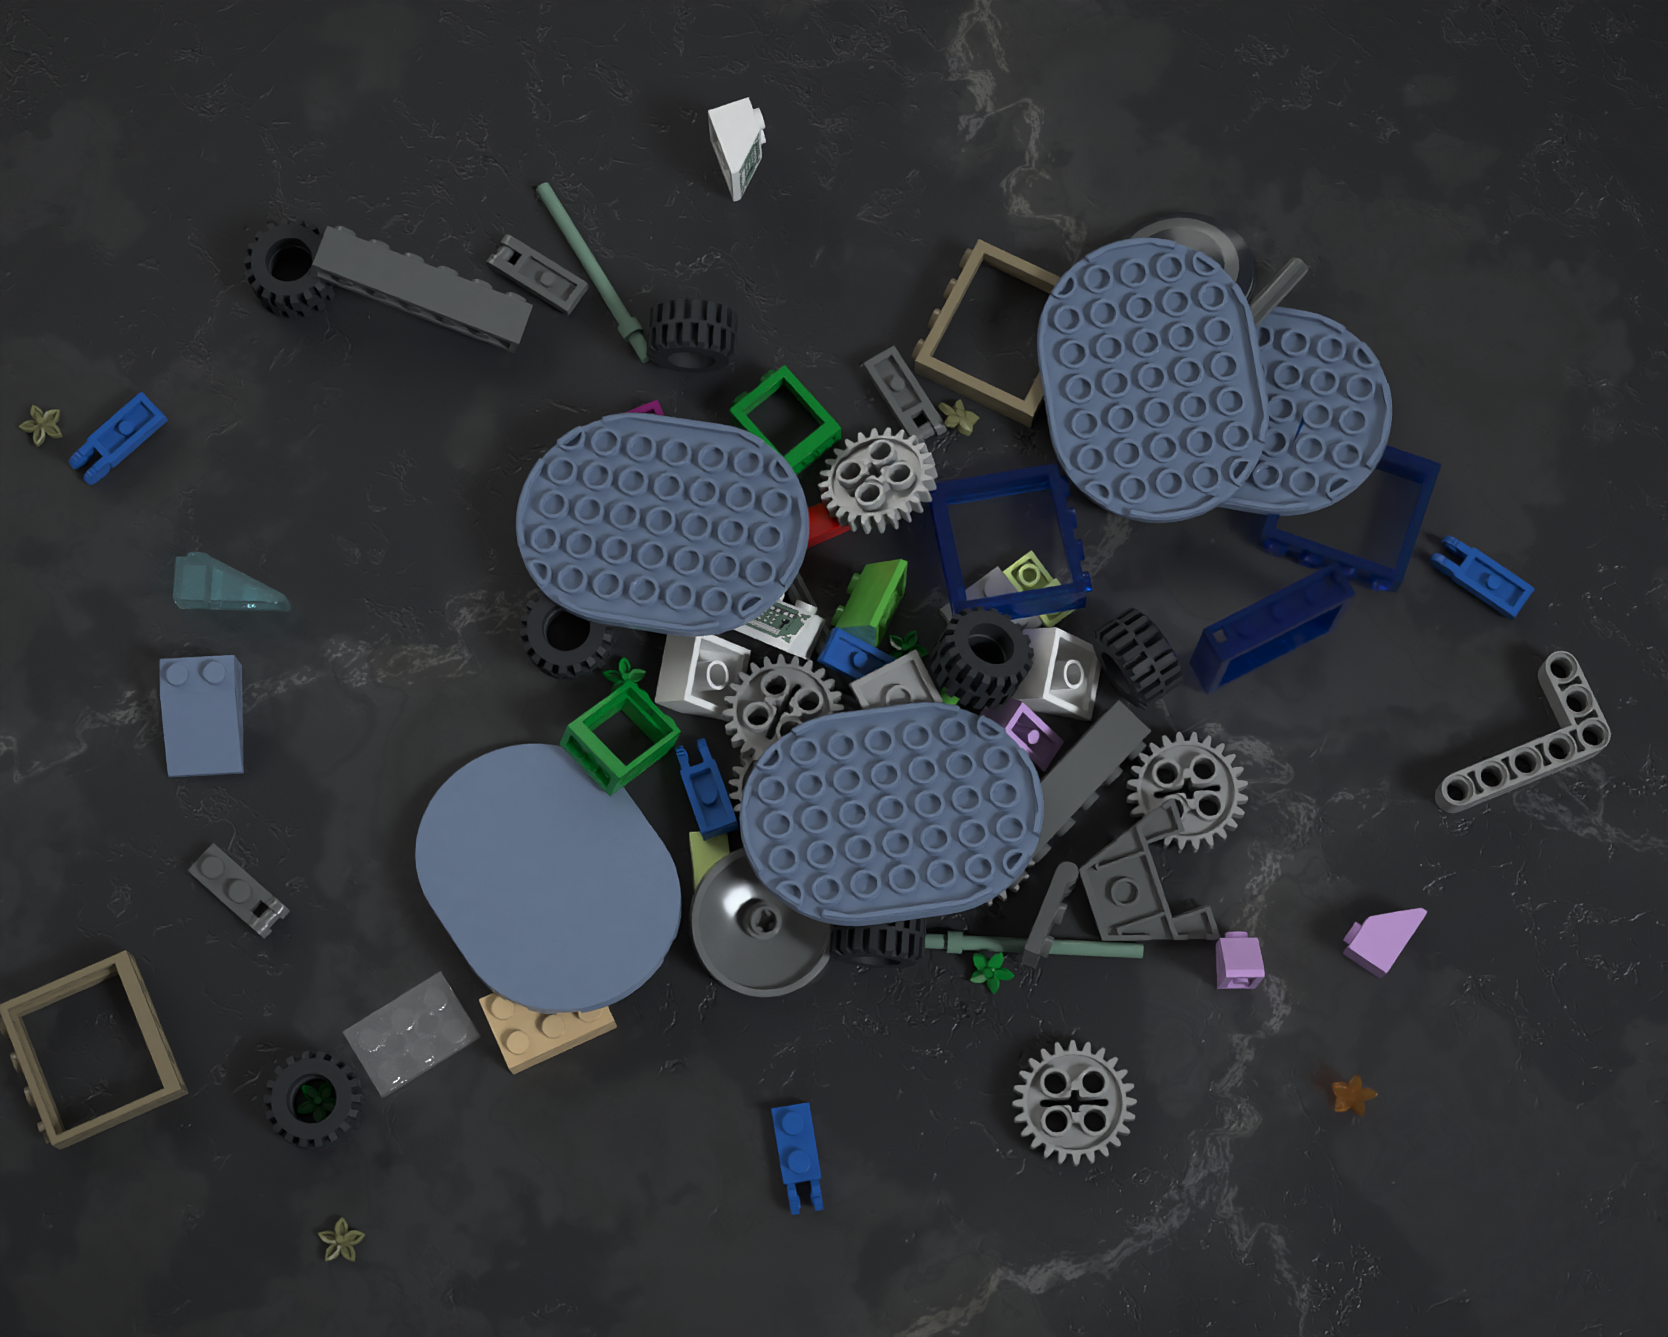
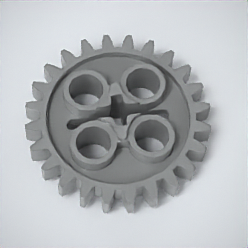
M874 428L869 438H865L860 432L858 433V442L856 443L846 439L847 449L843 451L835 448L833 451L837 459H826L825 463L828 470L820 471L823 482L819 483L818 486L822 494L821 499L830 517H836L841 527L848 523L853 532L862 525L865 534H869L873 526H877L880 533H884L885 526L889 523L895 529H898V520L901 518L910 523L912 521L910 512L913 510L922 513L923 508L920 502H931L932 498L929 491L936 490L937 488L934 478L938 477L934 459L932 454L928 452L926 444H919L916 435H912L907 439L904 430H900L896 436H893L891 428H887L884 434L880 436L876 428Z
M779 654L777 664L772 665L770 659L766 656L764 657V667L761 669L753 662L750 663V676L741 671L738 673L741 685L730 683V693L733 696L724 697V704L729 709L723 711V720L729 722L725 725L726 735H734L731 738L732 747L742 746L741 757L743 759L754 754L753 761L755 766L762 753L771 744H775L785 733L791 732L792 728L820 716L844 712V706L838 704L842 701L841 692H832L835 688V680L828 679L824 681V668L814 673L812 672V660H809L802 667L799 666L798 656L795 655L791 663L788 664L785 663L783 654ZM774 685L782 686L785 689L777 695L767 692V689ZM797 686L800 687L801 689H799L795 693L794 697H792V699L790 700L793 689ZM805 701H812L818 705L815 709L809 711L799 707ZM788 703H789L790 714H789V713H786V712L784 713V711H785L786 708H787ZM777 713L783 714V715L781 716V718H780V721H779L778 725H777V722H778V720H777ZM755 716H763L767 719L764 724L758 726L752 725L749 722ZM777 726L774 737L771 740H767L766 737H768L772 733L773 729H775V727Z
M1177 732L1174 743H1171L1169 738L1164 735L1161 738L1162 748L1151 742L1148 745V751L1151 756L1143 753L1138 755L1137 760L1143 767H1131L1130 773L1138 778L1128 780L1126 784L1128 789L1136 791V793L1127 796L1126 799L1127 803L1137 804V807L1131 811V817L1142 816L1143 818L1170 798L1175 800L1176 806L1180 810V818L1185 831L1164 838L1162 846L1164 849L1169 846L1171 841L1176 842L1178 853H1181L1185 843H1189L1193 853H1197L1201 841H1203L1208 849H1211L1214 845L1213 836L1222 842L1225 841L1227 835L1223 828L1235 831L1238 825L1231 817L1242 818L1245 813L1236 806L1246 804L1248 801L1247 796L1238 793V791L1245 789L1248 785L1247 781L1237 780V777L1243 772L1244 768H1232L1231 764L1236 755L1231 754L1224 757L1221 754L1225 746L1224 743H1221L1215 749L1210 747L1211 736L1209 735L1203 743L1198 742L1196 732L1192 733L1189 741H1184L1182 733ZM1198 764L1208 766L1211 769L1212 777L1209 779L1198 778L1194 774L1193 767ZM1160 769H1168L1173 772L1175 781L1170 784H1164L1158 780L1156 772ZM1183 785H1187L1189 791H1196L1191 799H1187L1185 793H1178ZM1210 786H1218L1220 788L1217 792L1203 791L1202 789L1209 788ZM1158 792L1174 794L1159 799L1154 797V794ZM1204 800L1213 802L1218 809V813L1213 816L1203 814L1199 809V803Z
M1074 1040L1070 1041L1068 1051H1063L1061 1045L1057 1042L1054 1045V1055L1051 1056L1043 1048L1040 1050L1041 1063L1032 1058L1028 1060L1027 1063L1032 1073L1020 1071L1018 1076L1026 1085L1014 1086L1013 1091L1021 1095L1022 1099L1013 1101L1012 1107L1022 1109L1023 1113L1016 1116L1014 1122L1026 1123L1027 1127L1021 1132L1020 1136L1027 1137L1033 1135L1035 1139L1030 1148L1033 1150L1042 1144L1045 1147L1044 1159L1048 1158L1052 1152L1058 1153L1057 1162L1059 1165L1065 1160L1066 1155L1071 1156L1074 1166H1078L1080 1156L1082 1155L1085 1156L1089 1164H1093L1095 1151H1098L1104 1158L1108 1157L1107 1144L1117 1149L1121 1145L1116 1134L1128 1136L1130 1130L1122 1123L1123 1121H1134L1135 1119L1134 1114L1126 1111V1107L1134 1106L1137 1103L1136 1099L1126 1097V1093L1134 1088V1084H1123L1121 1081L1127 1074V1069L1117 1072L1113 1069L1117 1063V1057L1110 1059L1108 1062L1103 1060L1105 1048L1102 1047L1094 1055L1091 1054L1090 1042L1085 1044L1082 1051H1077ZM1090 1074L1098 1076L1102 1081V1090L1098 1093L1086 1091L1082 1084L1083 1077ZM1050 1075L1059 1076L1064 1081V1091L1058 1094L1048 1092L1044 1086V1079ZM1071 1094H1075L1077 1101L1105 1099L1108 1101V1105H1081L1075 1113L1072 1112V1108L1069 1105L1042 1107L1040 1101L1066 1102ZM1091 1112L1099 1114L1104 1121L1103 1129L1098 1132L1088 1130L1084 1125V1116ZM1057 1113L1063 1116L1066 1122L1065 1129L1057 1133L1050 1131L1045 1123L1047 1115Z

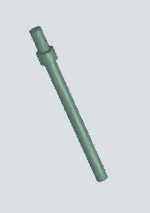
M545 182L539 185L536 191L619 324L618 331L623 339L631 343L643 363L650 361L646 355L647 342L642 335L643 328L636 317H631L549 183Z
M948 930L947 934L926 933L925 948L946 949L947 953L962 954V950L1023 953L1028 938L963 935V931ZM1054 939L1049 954L1143 958L1144 946L1143 943Z

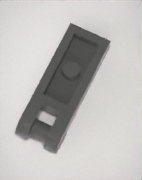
M508 234L501 240V248L496 255L491 254L485 263L496 274L505 276L567 316L570 315L589 288L586 281ZM513 255L520 257L515 265L508 262Z
M895 346L888 348L863 363L864 370L905 431L907 439L912 435H916L920 444L925 443V439L932 435L938 437L947 431L942 418ZM923 414L927 422L917 427L913 419Z
M214 843L187 870L264 939L272 932L270 927L279 918L283 920L290 912L286 906ZM263 902L268 906V909L258 918L253 912Z
M1066 861L1058 865L1024 948L1022 964L1036 968L1040 956L1047 959L1055 938L1050 936L1049 933L1053 924L1060 926L1067 909V904L1062 903L1063 898L1070 896L1075 891L1079 871L1074 863Z

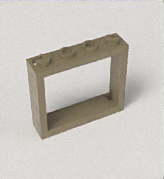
M979 239L973 250L967 248L959 265V268L963 270L958 280L952 278L947 285L943 298H946L947 301L942 310L938 308L934 310L927 326L931 331L926 341L920 339L912 353V358L916 359L914 373L1031 428L1044 403L1040 371L1024 401L932 357L981 262L1049 294L1061 278Z
M127 950L0 1004L2 1016L0 1017V1031L5 1039H11L15 1050L10 1053L11 1060L16 1071L19 1074L24 1073L28 1086L24 1088V1093L31 1108L37 1107L42 1121L37 1123L39 1132L43 1134L46 1144L51 1142L53 1147L61 1150L189 1094L136 960ZM119 975L164 1088L66 1131L22 1016Z

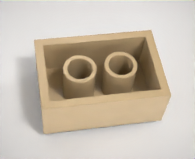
M495 993L479 999L507 1066L513 1075L617 1028L608 1006L586 1013L578 1011L554 1015L530 1011L526 1007L515 1004L507 999H502Z

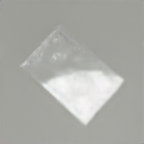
M441 971L343 1031V1034L382 1098L481 1037Z

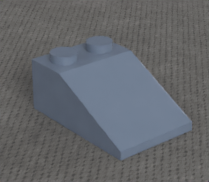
M235 655L160 659V701L168 777L243 774L242 665Z

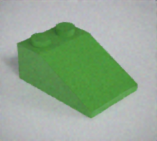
M897 559L866 564L861 575L858 573L853 575L847 588V593L851 594L845 607L842 605L838 606L831 625L878 649L905 594L908 562Z

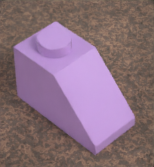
M1010 698L1005 704H998L996 708L988 709L985 706L979 715L990 718L1006 729V733L1021 748L1025 749L1035 768L1043 772L1046 771L1064 743L1027 705L1016 699Z
M1423 908L1370 916L1362 925L1355 922L1343 939V941L1349 944L1343 954L1381 979L1387 974L1427 914V911Z
M1247 932L1225 933V938H1220L1217 941V989H1255L1263 980L1265 972L1258 938H1248Z

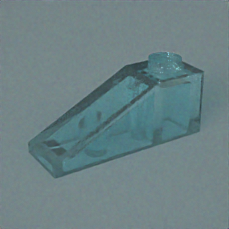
M190 552L187 554V557L176 556L173 600L180 609L290 612V604L284 594L213 557H209V554Z

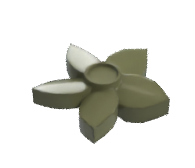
M961 399L956 401L953 408L941 402L938 407L948 416L944 422L945 427L950 429L957 427L960 433L970 436L973 425L978 421L979 417L971 411H964Z
M32 405L30 414L33 420L25 421L19 426V429L24 432H34L33 440L37 447L44 442L46 435L51 438L63 437L59 427L56 425L60 417L59 409H51L44 414L39 407Z
M343 1217L340 1218L335 1225V1232L323 1231L318 1233L322 1241L330 1245L326 1250L325 1261L334 1260L341 1253L346 1260L355 1262L356 1253L353 1246L360 1243L365 1234L357 1230L349 1231Z

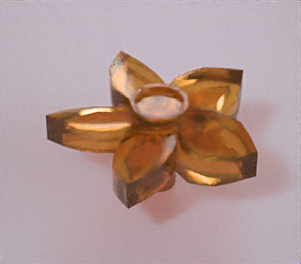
M1356 1074L1350 1080L1349 1085L1342 1081L1331 1083L1333 1092L1338 1096L1335 1102V1112L1346 1111L1352 1107L1357 1114L1363 1117L1365 1113L1364 1101L1371 1100L1377 1096L1376 1091L1370 1088H1362V1079L1359 1074Z

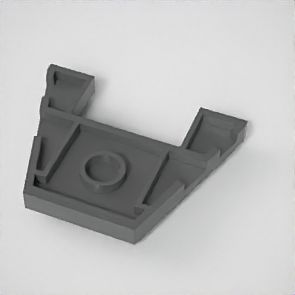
M1173 798L1164 801L1078 867L1079 876L1102 941L1151 939L1216 940L1221 938L1211 907L1208 904L1175 916L1171 915L1148 844L1185 831Z

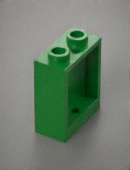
M785 365L777 371L774 369L768 371L759 380L758 387L749 394L747 392L741 393L730 405L732 407L729 409L730 422L736 428L748 431L763 439L766 444L779 453L746 415L781 386L785 385L821 425L784 456L796 476L841 440V427Z
M629 680L570 723L559 745L609 796H612L671 751L681 730L670 716L664 714L651 701L649 695L644 690L639 689ZM620 710L655 743L627 766L592 732Z

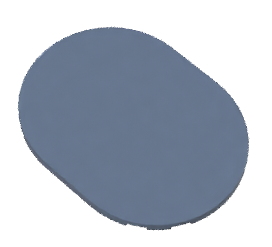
M1133 238L1102 246L1087 254L1084 259L1076 263L1068 272L1066 271L1050 293L1040 317L1037 333L1038 365L1049 432L1055 454L1064 472L1082 494L1092 502L1111 513L1135 521L1147 523L1177 522L1202 515L1218 507L1240 489L1256 467L1263 451L1269 425L1268 395L1252 311L1241 288L1221 268V265L1208 255L1177 244L1176 241L1160 238Z
M1276 306L1256 328L1269 404L1267 438L1262 454L1249 478L1237 492L1218 507L1271 516H1292L1328 507L1352 493L1368 478L1380 461L1388 442L1392 421V398L1389 383H1387L1379 360L1367 344L1361 342L1356 336L1347 331L1345 326L1317 313Z
M619 413L604 416L602 420L572 429L559 438L557 444L542 459H538L530 471L519 497L516 512V535L521 556L534 582L552 602L563 610L596 623L676 636L696 637L720 634L743 626L762 615L783 596L797 576L805 557L809 539V513L803 489L789 463L782 455L766 444L763 439L736 427L647 413Z
M939 702L908 703L824 715L792 728L790 733L783 736L775 744H771L755 763V767L744 786L740 802V831L743 848L754 873L768 891L783 904L804 916L824 923L841 926L876 925L963 912L984 904L1001 894L1023 873L1032 859L1041 835L1044 800L1040 779L1033 762L1025 749L1021 748L1006 733V729L984 715L979 716L962 710L957 705Z
M521 744L501 748L478 757L459 769L441 786L430 801L422 817L416 839L415 860L418 879L425 898L473 972L491 991L502 999H507L515 1004L526 1007L530 1011L556 1015L557 1013L578 1011L586 1013L604 1008L627 997L651 978L662 965L663 958L676 938L681 919V887L672 857L625 788L622 787L612 796H609L561 746Z

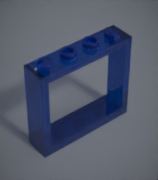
M1302 416V419H1301V422H1300L1298 431H1297V433H1296L1294 442H1295V440H1296V438H1297V436H1298V434H1299V432H1300V430H1301V428H1302V426H1303V424H1304L1303 416ZM1386 445L1383 455L1375 469L1422 484L1394 569L1277 529L1276 525L1280 514L1269 513L1267 515L1257 545L1274 552L1273 556L1284 557L1286 554L1299 559V563L1311 569L1323 567L1334 571V575L1346 581L1358 579L1369 583V587L1375 591L1382 589L1396 593L1403 581L1442 464Z
M1058 463L935 483L937 488L936 490L929 491L932 500L928 504L952 617L956 613L960 614L963 609L968 607L973 611L975 606H983L986 611L990 607L998 609L999 614L1004 616L1006 613L1012 617L1011 620L1086 608L1087 592H1092L1089 571H1082L1080 561L1085 560L1083 543L1081 539L1075 540L1073 529H1077L1076 513L1074 507L1068 508L1066 497H1070L1067 476H1060ZM1050 488L1071 583L967 601L947 505Z
M1335 562L1204 628L1189 664L1205 693L1208 695L1336 630L1356 593L1338 562ZM1222 629L1227 640L1220 643L1217 642L1213 633Z

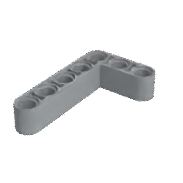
M1566 651L1554 652L1538 670L1539 683L1561 729L1450 774L1439 785L1435 793V800L1440 809L1448 813L1463 811L1593 758L1607 746L1611 737L1610 728L1578 661L1572 654ZM1550 665L1561 666L1565 670L1566 678L1561 679L1554 676ZM1571 697L1578 700L1582 707L1581 712L1572 711L1567 706L1566 698ZM1590 731L1595 734L1598 741L1597 745L1587 744L1583 739L1582 732ZM1554 744L1561 747L1564 752V759L1552 757L1549 753V745ZM1522 758L1526 760L1531 768L1530 773L1520 772L1515 767V759ZM1481 772L1493 774L1497 780V786L1489 787L1485 785L1481 780ZM1452 785L1460 788L1463 793V800L1456 801L1451 799L1447 794V786Z

